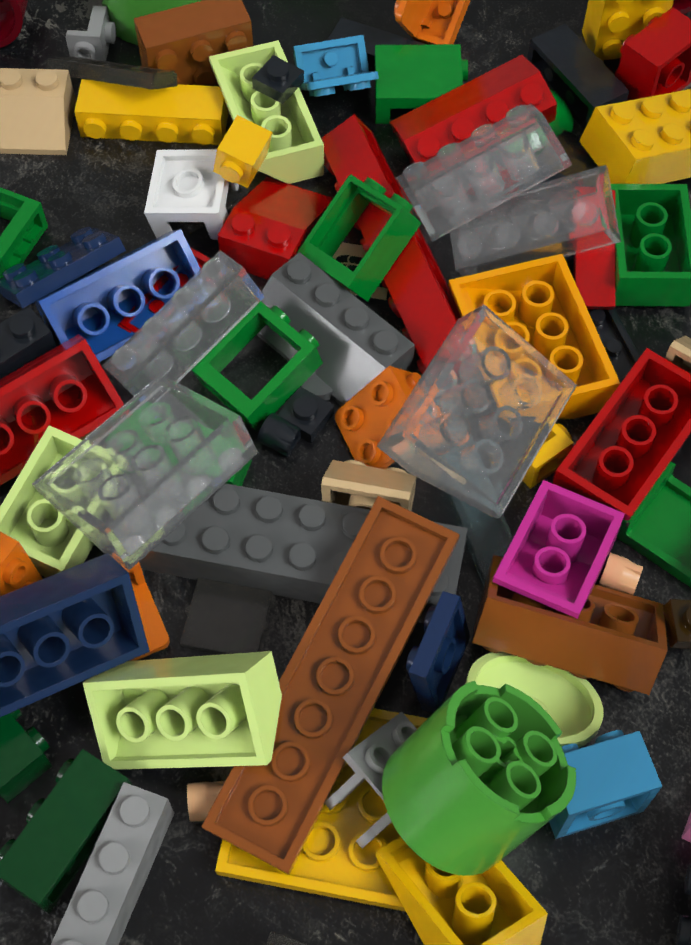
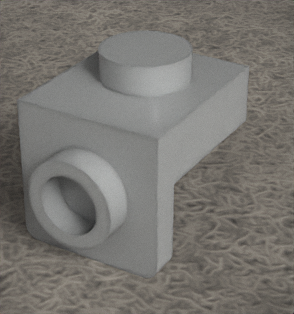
M93 6L87 31L67 30L65 38L72 61L106 63L109 45L114 44L116 38L115 23L109 20L107 6Z

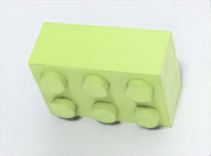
M49 425L0 506V532L19 541L40 575L46 578L84 563L113 512L127 469L126 459Z

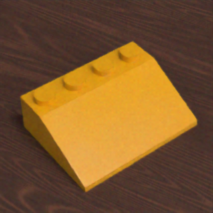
M562 253L449 280L448 286L500 417L542 418L548 415L550 418L575 419L599 413L620 385L618 376Z

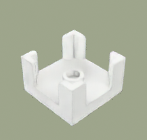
M217 149L157 150L144 214L156 238L173 231L169 222H204L210 238L218 240L217 235L229 216L225 207L229 183L233 191H238L239 184L228 182L221 175L213 172Z

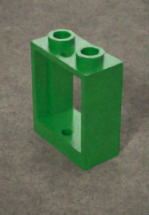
M350 174L297 253L303 254L330 277L368 302L421 225V222L410 213L414 206L396 193L389 198L384 195L387 190L373 179L367 177L362 182ZM371 203L391 215V217L358 266L352 271L332 257L368 204Z
M0 187V217L10 221L0 236V279L4 278V271L25 261L48 228L41 202Z
M259 299L191 368L201 385L256 433L260 430L267 417L271 413H276L323 364L317 350L320 346L318 341L303 328L297 332L289 325L291 320L280 308L275 305L268 308ZM267 325L298 352L251 400L220 372Z

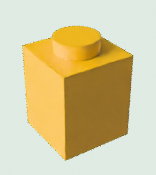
M237 115L217 148L213 172L221 175L228 182L237 183L248 188L268 154L272 132Z

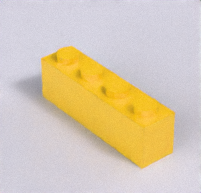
M81 79L74 110L80 137L94 139L105 138L220 145L225 136L228 119V107L219 86Z

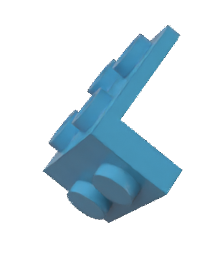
M364 35L292 46L295 66L304 70V82L299 88L300 90L309 91V96L318 97L335 94V86L343 85L344 91L370 88V80L379 79L378 71H369Z

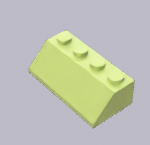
M279 40L209 56V62L232 120L234 121L238 115L272 132L268 154L258 171L287 184L323 176L324 144L300 88L298 87L284 104L253 89L252 77L273 55L288 62Z
M272 651L127 661L83 682L102 761L115 770L268 765L272 760L282 700Z

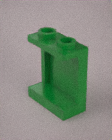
M461 44L375 45L374 71H378L379 79H375L376 124H390V109H416L463 85V82H467L468 59L461 58Z
M670 462L631 519L622 521L616 538L691 588V487L672 475L676 464Z

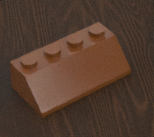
M493 554L475 620L472 643L481 645L490 652H504L525 658L534 665H548L569 671L578 678H592L613 684L616 688L626 692L637 691L650 695L668 651L662 603L595 584L578 619L493 583V577L503 557Z

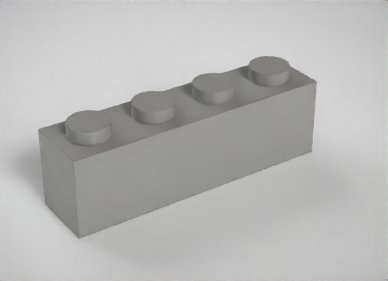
M123 782L51 945H119L174 816V811L168 798Z

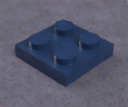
M444 591L440 596L437 606L432 605L428 609L423 626L425 634L420 646L415 645L411 649L406 664V671L409 673L422 710L434 713L443 704L470 639L460 596Z

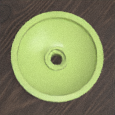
M491 652L483 655L473 663L469 670L466 683L475 681L477 685L491 686L498 689L507 684L522 691L536 701L552 717L562 731V734L557 738L561 747L576 743L578 747H582L589 743L600 729L604 712L598 693L586 679L578 678L569 671L548 665H534L525 658L504 652Z

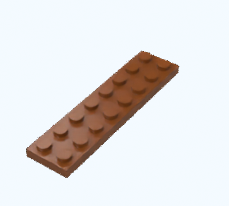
M380 496L377 497L279 680L282 700L271 762L268 765L233 766L201 826L204 830L290 875L325 806V801L329 798L346 764L343 757L354 748L459 541L460 534Z

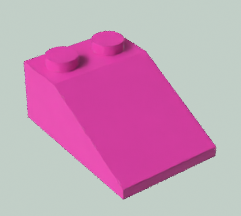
M543 480L492 582L578 619L614 545L625 513Z

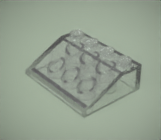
M483 304L457 320L377 447L410 474L497 519L504 513L577 385Z
M160 374L34 481L32 485L103 553H109L120 565L127 570H131L234 474L241 470L258 451L240 415Z

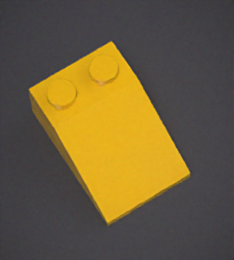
M401 836L376 850L377 860L424 945L541 944L548 913L502 860L481 874L463 876L442 871L424 861L404 842Z

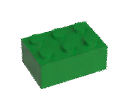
M610 184L608 190H615V306H690L691 209L687 184Z

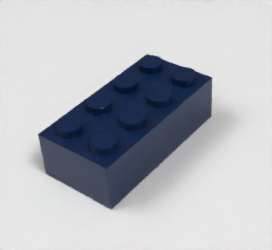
M109 553L0 596V717L150 652L129 572Z

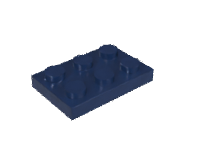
M82 228L70 236L72 241L61 247H58V245L49 246L41 250L37 254L38 259L26 266L20 263L4 271V278L0 280V292L6 299L21 308H25L125 252L126 249L119 236L97 228Z

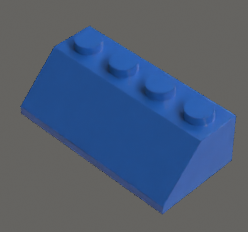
M179 229L170 231L69 282L34 303L46 326L52 332L58 346L80 334L86 339L96 358L101 362L217 300L182 230ZM178 273L186 274L188 277V283L183 287H180ZM165 274L168 277V281L156 292L153 285ZM194 282L196 287L174 312L158 321L186 288ZM147 293L152 296V299L145 305L144 295ZM153 300H161L164 302L165 308L162 312L155 314L150 311L149 304ZM124 317H134L130 324L141 331L130 333L117 325Z

